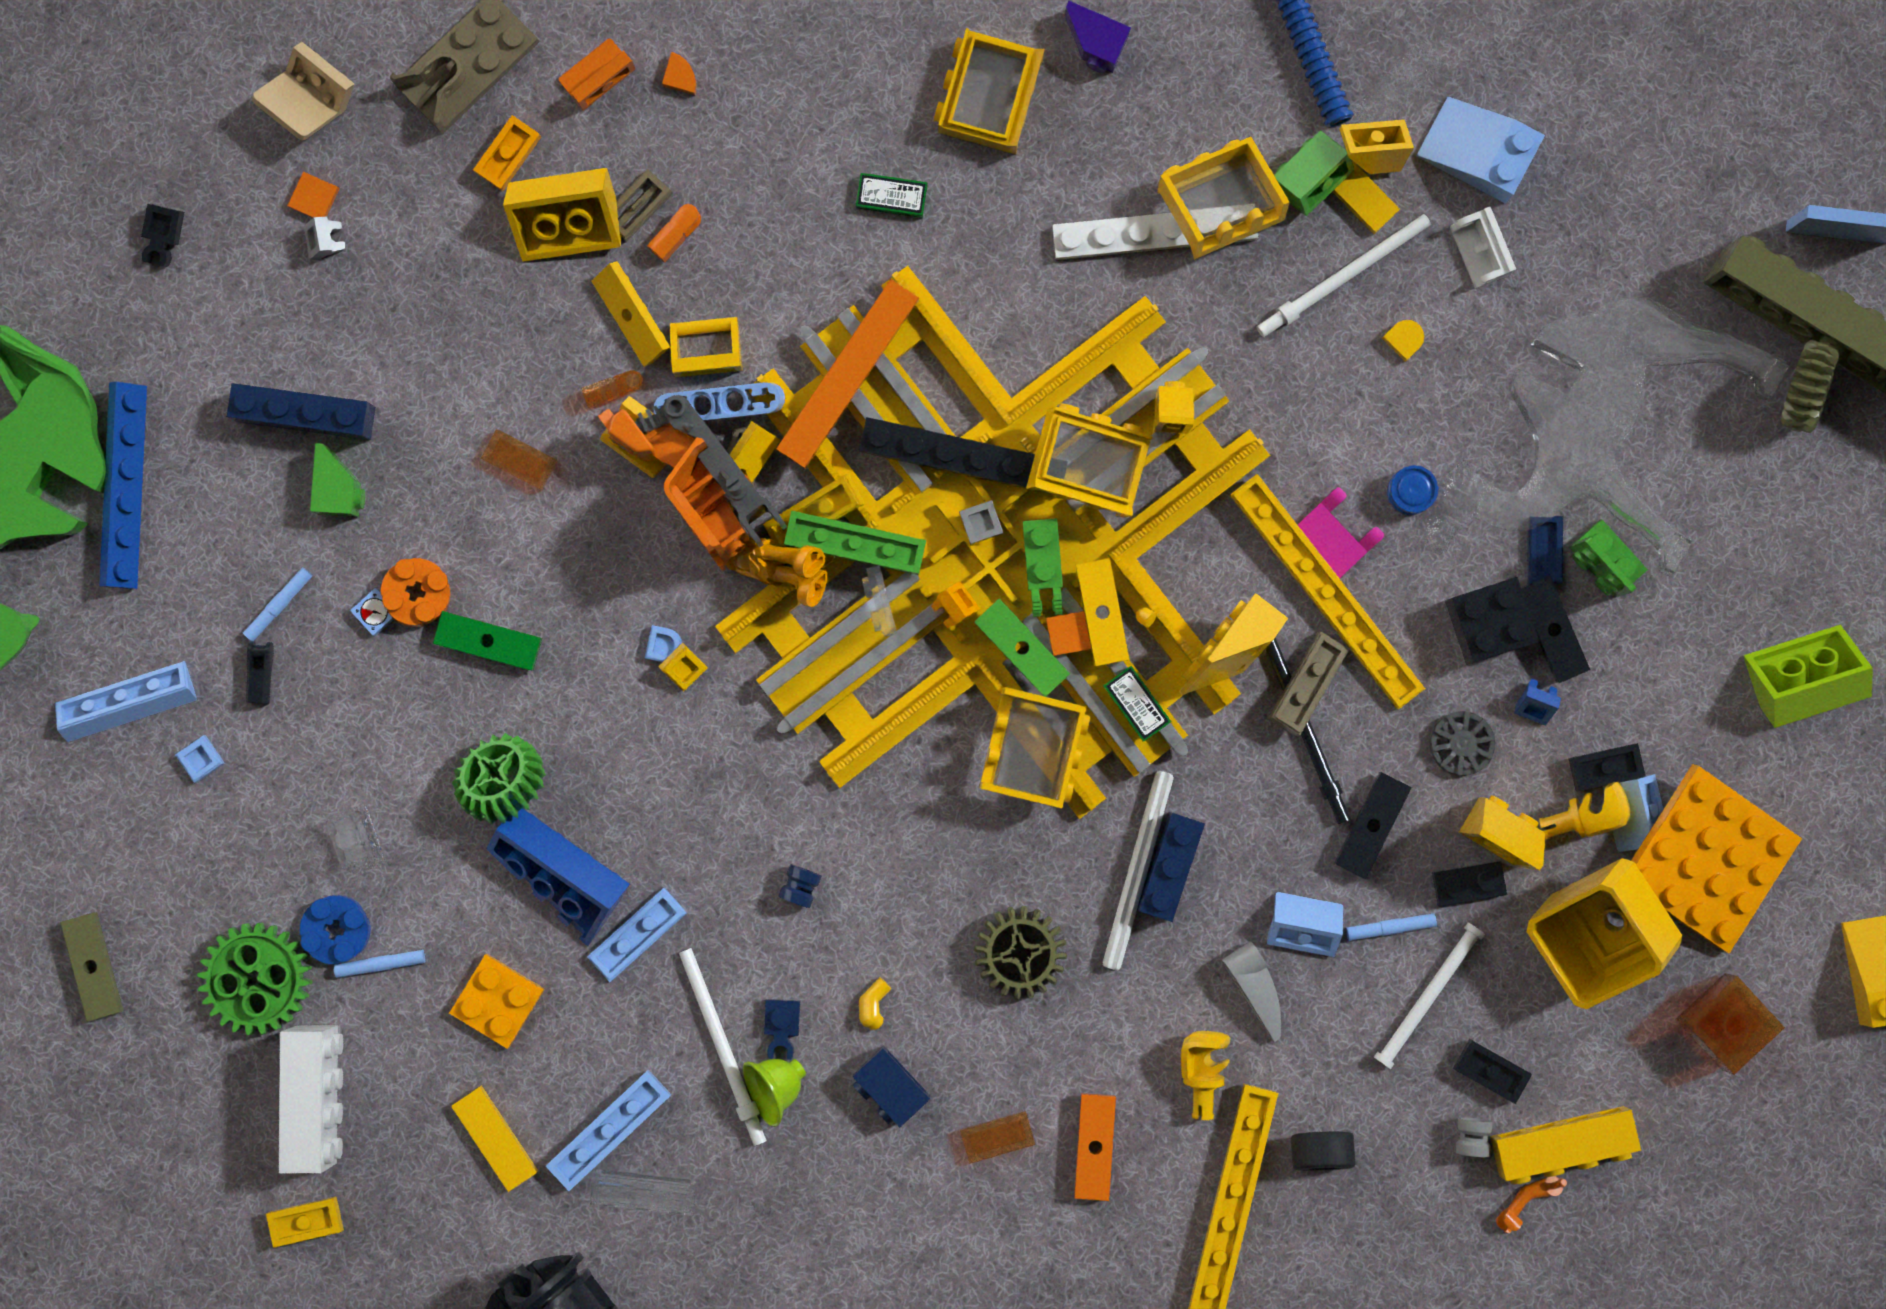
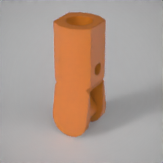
M692 204L681 206L670 222L647 245L649 250L664 263L686 240L685 238L700 225L701 215L697 208Z

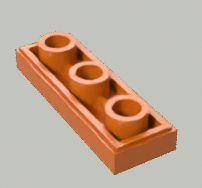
M1081 1093L1074 1190L1075 1199L1109 1201L1116 1105L1115 1095ZM1092 1141H1099L1101 1148L1097 1152H1092L1088 1148L1089 1144Z

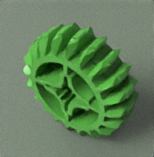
M505 733L501 739L492 735L490 742L486 743L480 740V746L477 749L469 748L470 755L467 758H459L462 767L454 770L456 777L452 781L453 788L455 789L454 795L461 808L480 822L485 820L493 824L498 819L505 823L509 815L518 818L519 810L522 808L529 810L528 802L538 799L536 790L544 788L542 778L546 774L542 767V758L532 744H529L527 741L525 742L518 735L513 738Z

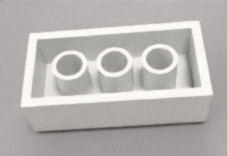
M300 1025L280 1032L279 1173H322L337 1164V1159H340L342 1156L343 1143L342 1138H337V1124L342 1122L343 1106L342 1103H337V1089H341L343 1085V1070L338 1068V1054H342L343 1035L338 1034V1025Z

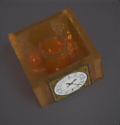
M1727 973L1721 976L1675 1019L1722 1071L1733 1075L1785 1028L1738 976Z

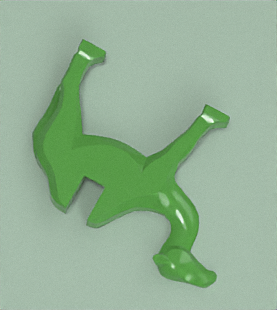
M0 324V376L18 405L14 411L0 421L1 549L20 539L44 536H69L81 532L89 523L40 496L56 469L88 487L104 493L106 454L98 439L96 403L77 366L40 348L9 326H2ZM0 603V671L21 653L27 644L31 631L38 625L40 620L36 615L22 614Z

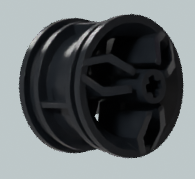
M577 1252L574 1255H559L534 1260L526 1267L522 1263L497 1283L499 1288L490 1296L485 1309H618V1307L604 1292L588 1268L577 1273L578 1264L584 1258L580 1252Z

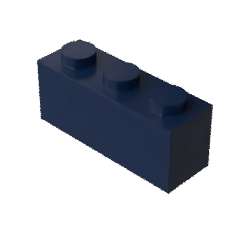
M1169 812L1138 904V911L1173 922L1205 823Z

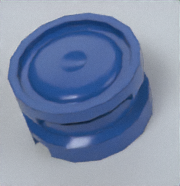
M1412 465L1404 467L1391 477L1387 486V497L1389 503L1396 511L1406 515H1415L1422 513L1433 505L1438 496L1439 487L1431 471L1423 466Z

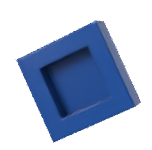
M1531 679L1516 703L1514 714L1546 726L1559 709L1561 698L1557 696V688L1550 686L1547 692L1537 689L1538 681Z

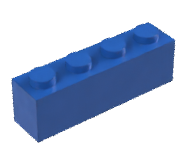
M523 808L518 811V818L509 815L506 822L500 824L486 848L518 880L525 878L531 885L532 894L540 902L546 899L560 912L557 918L566 927L571 923L580 931L582 935L579 939L587 947L614 911L630 885L617 873L609 870L590 854L575 846L563 835L548 827Z

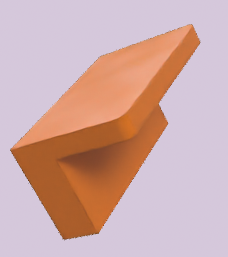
M609 38L560 76L559 82L584 111L636 69L625 51H621L614 41Z

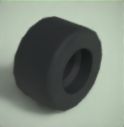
M1307 1132L1291 1136L1292 1164L1295 1170L1321 1171L1355 1167L1354 1135L1351 1132Z

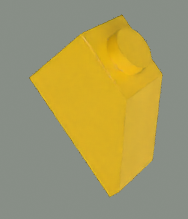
M1405 119L1345 124L1339 128L1348 157L1369 174L1401 172L1414 149Z
M1166 381L1164 386H1158L1156 390L1153 432L1188 434L1194 425L1193 388H1185L1184 382Z

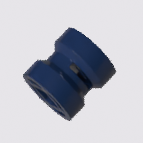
M790 864L787 871V884L781 887L778 897L810 908L814 899L812 896L813 889L819 885L822 875Z

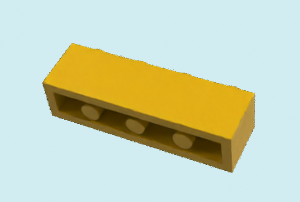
M1625 1106L1490 1136L1499 1177L1505 1181H1510L1512 1185L1527 1183L1531 1181L1530 1176L1544 1173L1545 1177L1558 1176L1565 1173L1564 1168L1576 1165L1578 1169L1593 1168L1598 1166L1599 1160L1611 1158L1612 1162L1628 1160L1632 1158L1631 1153L1641 1151L1633 1112Z

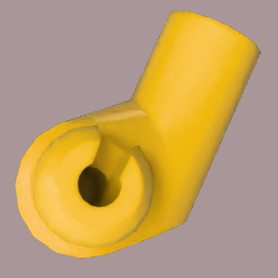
M881 977L859 999L860 1022L870 1030H877L882 1026L884 1018L880 1014L879 1002L892 989Z

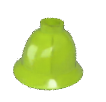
M769 1059L758 1064L747 1061L743 1064V1075L752 1101L756 1102L759 1115L768 1125L777 1127L780 1124L783 1111L797 1099L801 1090V1079L806 1076V1072L796 1059L790 1062L782 1059Z

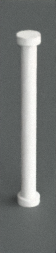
M1466 924L1464 929L1467 931L1381 1053L1377 1052L1374 1058L1389 1069L1394 1065L1392 1061L1477 939L1482 940L1485 934L1472 924Z

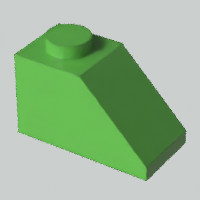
M315 443L310 511L317 515L358 517L359 509H364L365 490L361 489V483L329 447L324 444Z

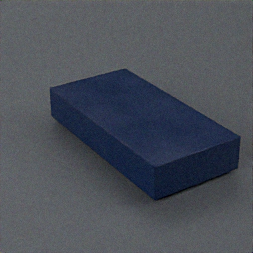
M1527 516V584L1545 576H1551L1554 584H1563V516Z

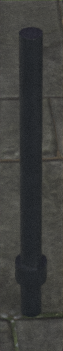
M1275 637L1265 649L1284 691L1292 676ZM1309 719L1301 736L1322 786L1319 787L1324 800L1328 799L1337 823L1341 824L1351 820L1341 797L1343 790L1339 781H1335Z

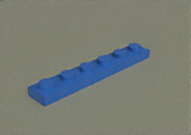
M117 381L109 382L99 587L137 589L147 401V386Z

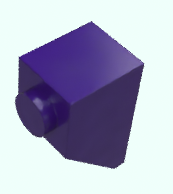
M1068 1L1065 18L1082 60L1086 61V65L1096 72L1105 73L1107 70L1113 73L1128 40L1131 27L1072 1Z

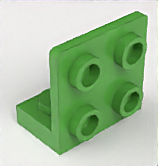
M1602 519L1569 547L1574 552L1572 558L1575 563L1585 571L1589 569L1597 577L1595 584L1607 596L1612 594L1616 598L1632 593L1636 589L1633 583L1648 570Z

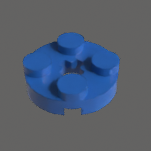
M332 895L314 901L303 914L300 923L302 948L309 952L314 959L326 964H340L352 960L365 949L370 938L371 925L366 913L357 901L347 896ZM335 920L340 921L339 927L344 929V933L332 939L330 938V932L326 931L327 925H331Z

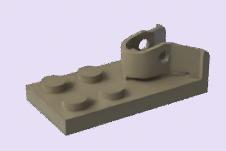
M481 0L406 73L396 75L393 72L390 75V80L444 134L540 41L501 0Z

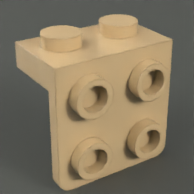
M300 42L292 49L286 71L254 92L252 101L300 140H306L346 110L354 83L324 60L318 53L314 52L303 42Z

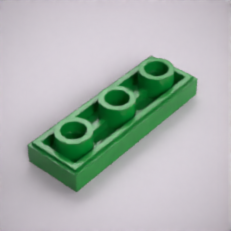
M442 611L433 644L534 671L543 638ZM487 635H491L494 639L493 645L486 648L483 640Z

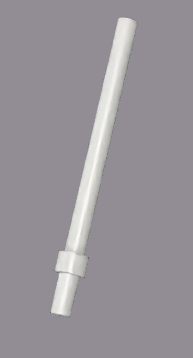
M1425 214L1421 215L1292 303L1287 301L1277 308V313L1256 326L1258 332L1262 337H1265L1283 324H1291L1300 318L1299 314L1431 226L1430 220Z
M692 948L679 953L737 1101L738 1107L736 1111L739 1119L745 1122L754 1146L764 1143L767 1140L757 1117L760 1114L756 1102H751Z

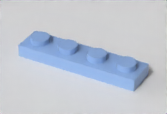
M647 1070L552 1159L546 1167L570 1191L672 1094Z

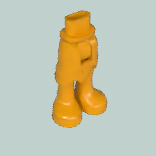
M749 537V540L745 542L746 547L737 555L729 557L730 560L726 564L729 570H735V572L757 579L767 585L771 584L778 587L783 582L797 586V599L802 605L814 607L822 599L827 583V572L821 569L825 563V555L820 548L809 545L801 548L775 546L773 540L760 538L764 545L759 548L754 540ZM786 563V564L793 565V567L783 566V565Z

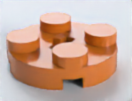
M412 558L399 560L395 566L389 569L381 584V596L385 609L392 619L404 626L422 627L434 620L436 621L441 617L442 611L446 612L450 603L451 592L446 574L439 566L426 559ZM415 584L422 585L421 590L426 593L424 598L418 597L416 601H411L410 594L406 592L408 587H414Z

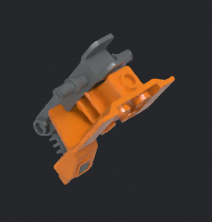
M680 395L669 397L664 402L663 407L658 409L657 405L653 406L656 414L652 415L650 410L647 409L645 411L648 417L644 419L641 412L638 413L639 418L636 419V422L633 421L624 409L613 414L608 408L598 415V418L607 428L610 435L609 438L614 444L632 456H636L641 461L659 460L673 468L664 482L665 494L722 572L726 570L725 566L730 560L729 557L737 555L746 547L745 542L749 540L748 534L759 548L764 545L750 526L761 515L769 512L782 530L787 528L785 522L768 499L759 495L748 476L743 474L685 397ZM728 502L731 504V506L734 508V510H735V511L737 512V514L739 515V521H738L737 517L735 516V514L733 513L732 509L730 508Z

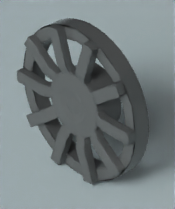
M1454 712L1439 720L1433 728L1430 737V750L1434 760L1443 770L1454 775H1471L1482 770L1492 760L1495 750V735L1489 724L1482 717L1471 712ZM1464 717L1462 730L1458 729L1454 718ZM1470 718L1478 722L1471 732L1468 731ZM1446 722H1449L1454 731L1452 734L1441 730ZM1483 727L1487 737L1476 738L1475 735ZM1438 734L1447 738L1448 744L1437 745L1436 739ZM1488 742V751L1486 752L1478 748L1477 743ZM1449 749L1451 753L1442 760L1438 750ZM1474 752L1485 757L1479 765L1472 755ZM1455 756L1458 757L1457 769L1447 765ZM1464 757H1468L1473 766L1472 769L1463 770Z

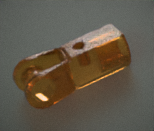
M630 370L613 378L610 377L584 386L581 390L590 409L618 399L620 396L623 397L641 390L644 385V378L639 372Z

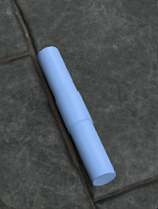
M302 567L266 605L265 609L247 627L243 634L249 640L254 641L273 619L283 611L313 575Z
M1432 913L1346 927L1348 941L1437 927L1435 914Z
M424 950L335 964L334 973L336 978L423 964L426 962Z

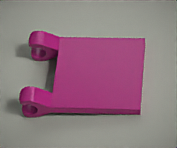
M1338 487L1297 525L1340 579L1384 538V533L1378 527L1372 528L1358 542L1330 513L1347 496Z

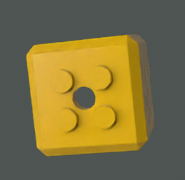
M1624 858L1551 894L1528 921L1526 931L1574 1006L1586 1010L1660 975L1680 947L1682 939L1679 929L1635 862ZM1615 912L1623 918L1624 925L1620 927L1612 925L1608 921L1607 913Z

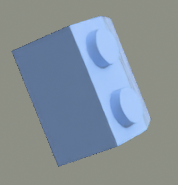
M1447 97L1416 157L1506 203L1514 195L1545 135L1510 117Z

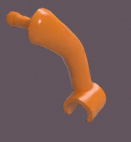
M1553 1176L1523 1186L1509 1207L1504 1209L1496 1218V1224L1507 1234L1511 1233V1231L1519 1230L1523 1221L1518 1215L1525 1205L1535 1198L1559 1196L1563 1191V1187L1567 1185V1181Z

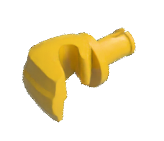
M1613 782L1605 787L1604 804L1600 813H1596L1591 809L1592 794L1586 793L1581 804L1578 798L1569 799L1570 806L1568 811L1539 818L1541 828L1553 824L1556 825V827L1543 831L1545 832V839L1547 840L1574 830L1580 834L1581 838L1592 837L1627 825L1630 817V807L1621 784Z
M1196 1031L1185 1037L1181 1048V1072L1183 1083L1193 1088V1119L1198 1120L1199 1116H1202L1201 1120L1214 1119V1090L1224 1086L1225 1077L1219 1075V1073L1230 1062L1229 1059L1214 1062L1210 1057L1212 1051L1226 1049L1230 1044L1231 1038L1222 1032Z

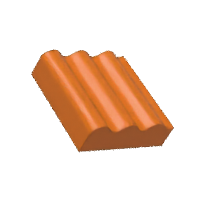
M303 172L287 206L311 218L327 217L340 188Z
M1084 611L1046 618L1053 656L1091 650Z

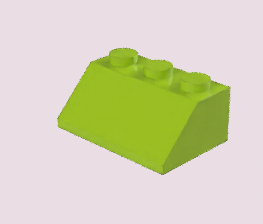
M1841 624L1744 655L1760 708L1774 728L1872 697L1873 668Z

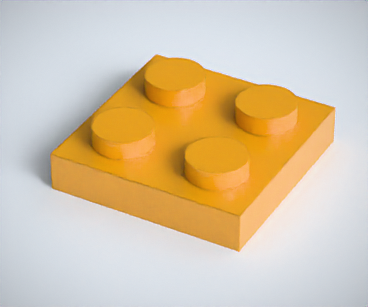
M485 954L449 1014L508 1049L545 989L489 954Z

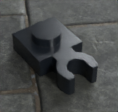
M147 204L141 237L150 239V244L142 252V262L151 263L153 254L158 252L160 254L159 266L168 267L170 265L172 256L168 246L169 244L179 245L185 212L155 204Z

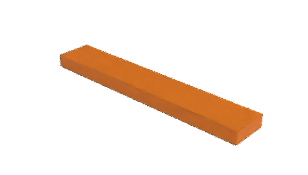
M892 279L889 280L776 448L778 452L806 469L919 301V297Z

